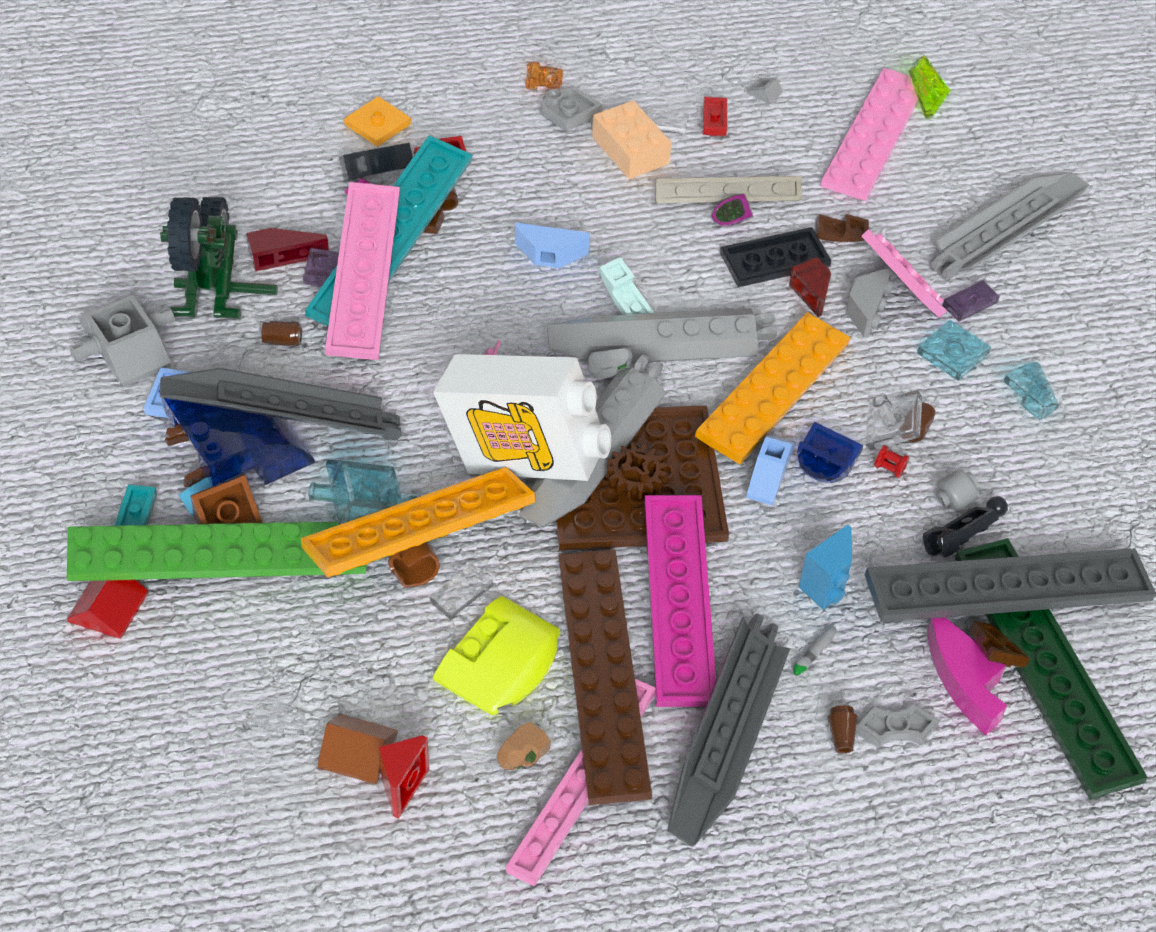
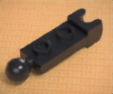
M994 496L987 501L985 508L975 506L943 527L934 526L923 533V543L926 552L932 555L942 550L944 558L951 556L960 550L959 545L968 542L969 538L975 534L987 530L989 525L999 520V517H1003L1008 511V503L1004 498Z

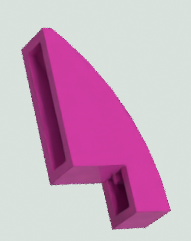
M945 617L931 618L927 629V636L936 671L957 707L980 731L987 735L1001 722L1007 708L1004 702L990 692L1000 682L1006 665L989 661L976 641Z

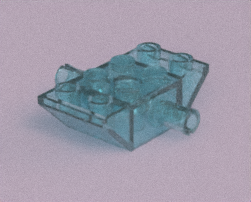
M327 460L326 468L330 485L312 482L308 494L310 501L333 502L339 525L421 496L419 494L400 493L395 469L392 466L344 460Z

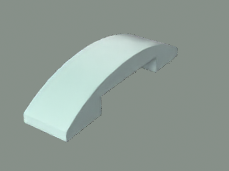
M621 257L599 267L603 282L622 315L654 313L634 285L633 279L635 276Z

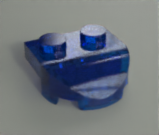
M814 421L804 441H800L797 456L800 468L806 475L821 482L834 483L841 481L851 472L863 450V445Z

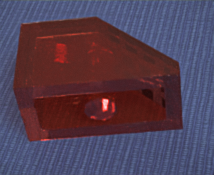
M815 257L792 267L789 286L817 317L822 316L831 272L826 265Z

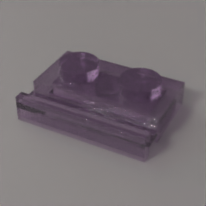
M310 248L305 275L303 276L304 285L322 287L338 264L339 252Z

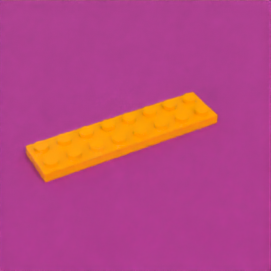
M807 312L696 430L695 437L741 465L849 345L851 337Z
M503 467L301 538L303 550L328 578L355 567L366 565L380 558L394 555L413 546H419L438 537H444L449 533L471 527L485 520L496 518L507 512L521 509L524 506L535 503V493L507 467Z

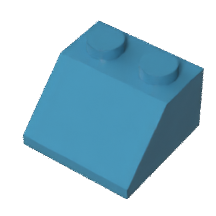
M846 525L806 553L799 588L822 609H825L832 603L837 604L846 593L844 590L850 577L849 571L852 563V528L849 525Z

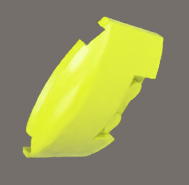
M500 596L485 607V613L457 646L453 650L450 649L437 668L433 681L488 714H498V707L510 703L512 706L516 705L542 682L556 657L560 629L504 596Z

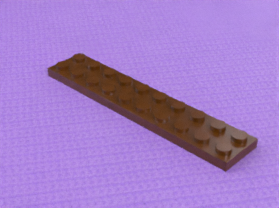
M616 549L558 554L588 804L591 806L652 800Z

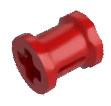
M884 445L875 460L874 467H882L894 473L895 477L899 479L907 467L910 456H901Z

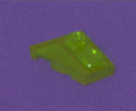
M923 55L915 61L908 72L924 116L928 119L934 116L951 90L926 56Z

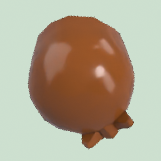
M428 541L419 546H413L388 556V563L392 573L401 585L406 588L424 585L433 580L440 568L439 560Z

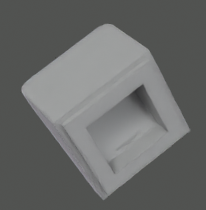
M759 78L748 88L747 93L770 104L782 94V89L777 78Z

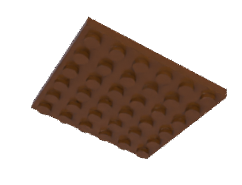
M707 405L655 408L626 448L631 449L632 443H635L636 447L641 449V446L645 444L647 451L655 448L656 456L663 455V463L667 464L666 482L662 484L660 491L653 489V495H702L705 543L728 542L729 531L715 449L695 437L696 430L709 417ZM605 475L583 505L556 520L559 550L647 546L644 498L647 494L643 493L642 499H638L637 494H632L630 498H627V492L625 491L618 494L616 493L617 486L610 487V479L606 478Z

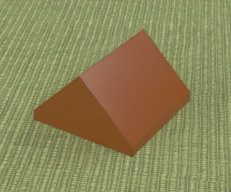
M244 474L190 495L193 515L197 524L262 523Z
M339 714L326 723L317 766L319 769L377 785L381 775L378 747L394 743L398 730Z

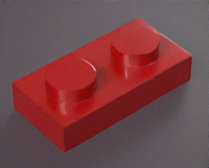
M704 97L703 135H727V98Z

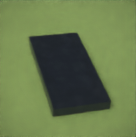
M812 227L720 247V255L737 287L831 267L832 262Z

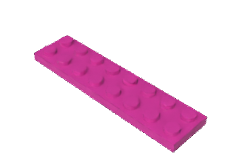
M645 495L644 509L656 707H706L716 684L702 495Z

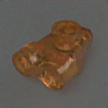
M529 61L525 80L526 89L537 90L538 87L546 86L548 89H557L562 85L563 69L542 66L540 62Z

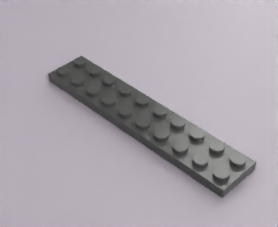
M1136 548L869 567L864 574L881 622L1153 601L1156 596L1155 589Z

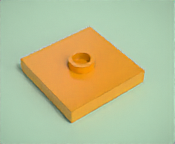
M377 96L345 117L344 125L378 147L411 125V117Z

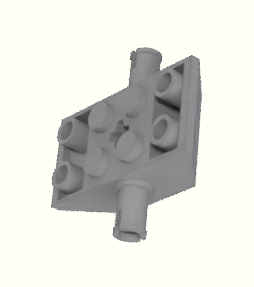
M129 295L78 316V320L90 336V339L69 346L73 358L78 362L93 354H101L122 387L159 372L160 367L168 368L172 366L156 329L170 322H175L174 314L169 306L147 315L135 296Z

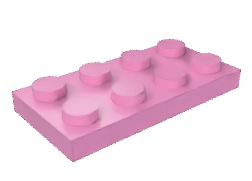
M868 229L862 235L864 240L939 318L947 312L941 305L944 301L943 298L929 286V283L914 270V267L899 254V251L880 232L875 235Z

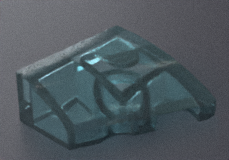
M1038 362L1025 364L1005 375L1003 382L1022 397L1020 405L1039 421L1058 409L1059 403Z

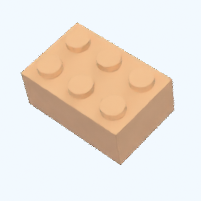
M634 100L593 115V139L628 179L670 164L672 142Z

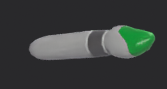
M832 626L826 629L804 656L796 661L793 668L795 676L810 668V664L835 637L836 627Z

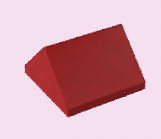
M136 580L90 581L67 617V621L121 639L148 595V590Z
M423 735L378 747L381 779L393 817L397 819L400 818L429 771L428 738Z

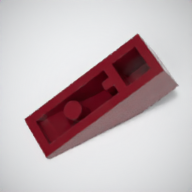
M267 228L246 233L248 251L255 272L329 256L328 237L326 234Z

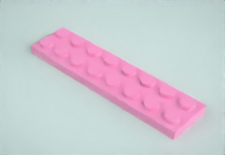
M883 68L823 176L821 187L866 201L920 100L927 81Z
M349 182L325 355L379 360L400 187Z

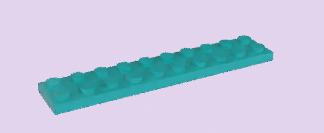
M429 135L393 185L400 187L389 281L471 163L472 154ZM337 266L305 310L306 317L327 327L329 326Z

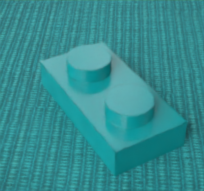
M128 484L114 526L148 525L157 497L156 487Z

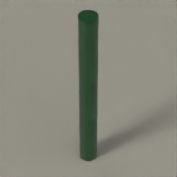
M174 278V288L186 289L187 278ZM231 282L230 292L277 295L278 285Z

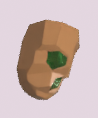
M532 722L521 725L499 749L497 753L498 764L503 769L508 770L519 769L522 766H533L548 752L551 741L546 733Z

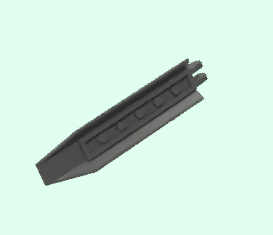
M215 368L160 378V397L276 417L283 420L305 422L311 425L356 431L363 434L382 436L384 440L395 441L402 436L401 427H399L401 425L400 416L382 412V397L225 368Z
M759 613L752 617L748 626L746 620L741 618L682 767L667 832L691 847L698 843L735 798L790 651L788 647L775 646L774 640L779 627L776 624L770 623L763 635L759 633L764 616Z

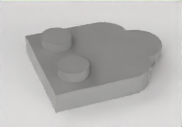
M577 88L550 89L546 91L541 102V112L544 117L565 131H569L593 118V115L602 112V104Z

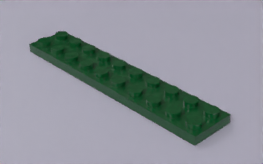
M1006 538L957 551L955 560L966 561L1019 556L1009 539ZM1050 609L986 614L992 625L1031 658L1025 668L1015 667L1089 799L1144 784L1148 776Z

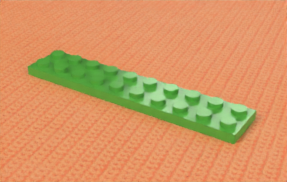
M349 521L68 527L67 581L325 575L303 550L301 538ZM366 565L355 567L341 574H366Z

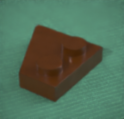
M974 620L969 628V632L989 661L1005 664L1008 668L1011 666L1025 668L1031 659L994 625Z

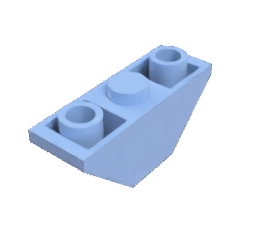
M516 223L515 245L535 265L561 268L589 254L590 233Z
M771 434L765 437L757 457L746 498L773 506L796 442Z

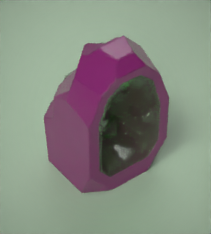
M744 193L722 201L714 207L711 213L712 220L721 227H729L754 218Z

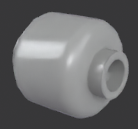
M956 470L939 481V492L936 495L944 507L949 506L951 509L958 511L977 500L980 485L971 472Z

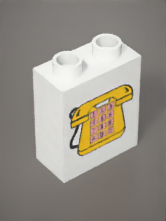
M455 354L433 391L468 474L483 475L507 467L517 477L588 481L598 459L606 458L610 452V429L606 424H600L595 410L597 399L595 386L592 382L585 381L577 357Z

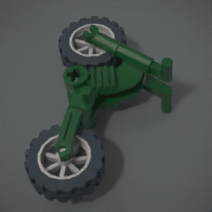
M174 197L170 203L169 221H167V226H162L163 232H160L161 242H168L169 246L167 249L168 255H170L169 262L172 264L171 268L174 271H187L185 306L170 307L174 317H196L200 289L216 290L214 318H241V309L226 308V301L230 295L232 266L234 265L235 240L238 237V230H236V225L229 224L228 204H226L227 201L224 197H203L200 205L196 198Z

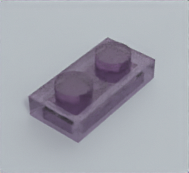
M983 280L945 298L943 307L960 322L997 304L1000 296Z

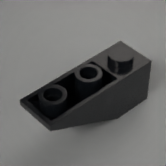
M410 143L342 155L339 157L344 181L405 169L412 160L413 155Z

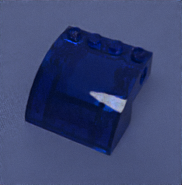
M161 397L165 414L174 427L179 424L197 451L200 468L212 486L253 468L264 485H267L315 463L313 456L287 420Z

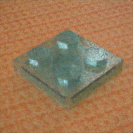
M949 320L918 346L917 354L959 381L990 353L991 346Z

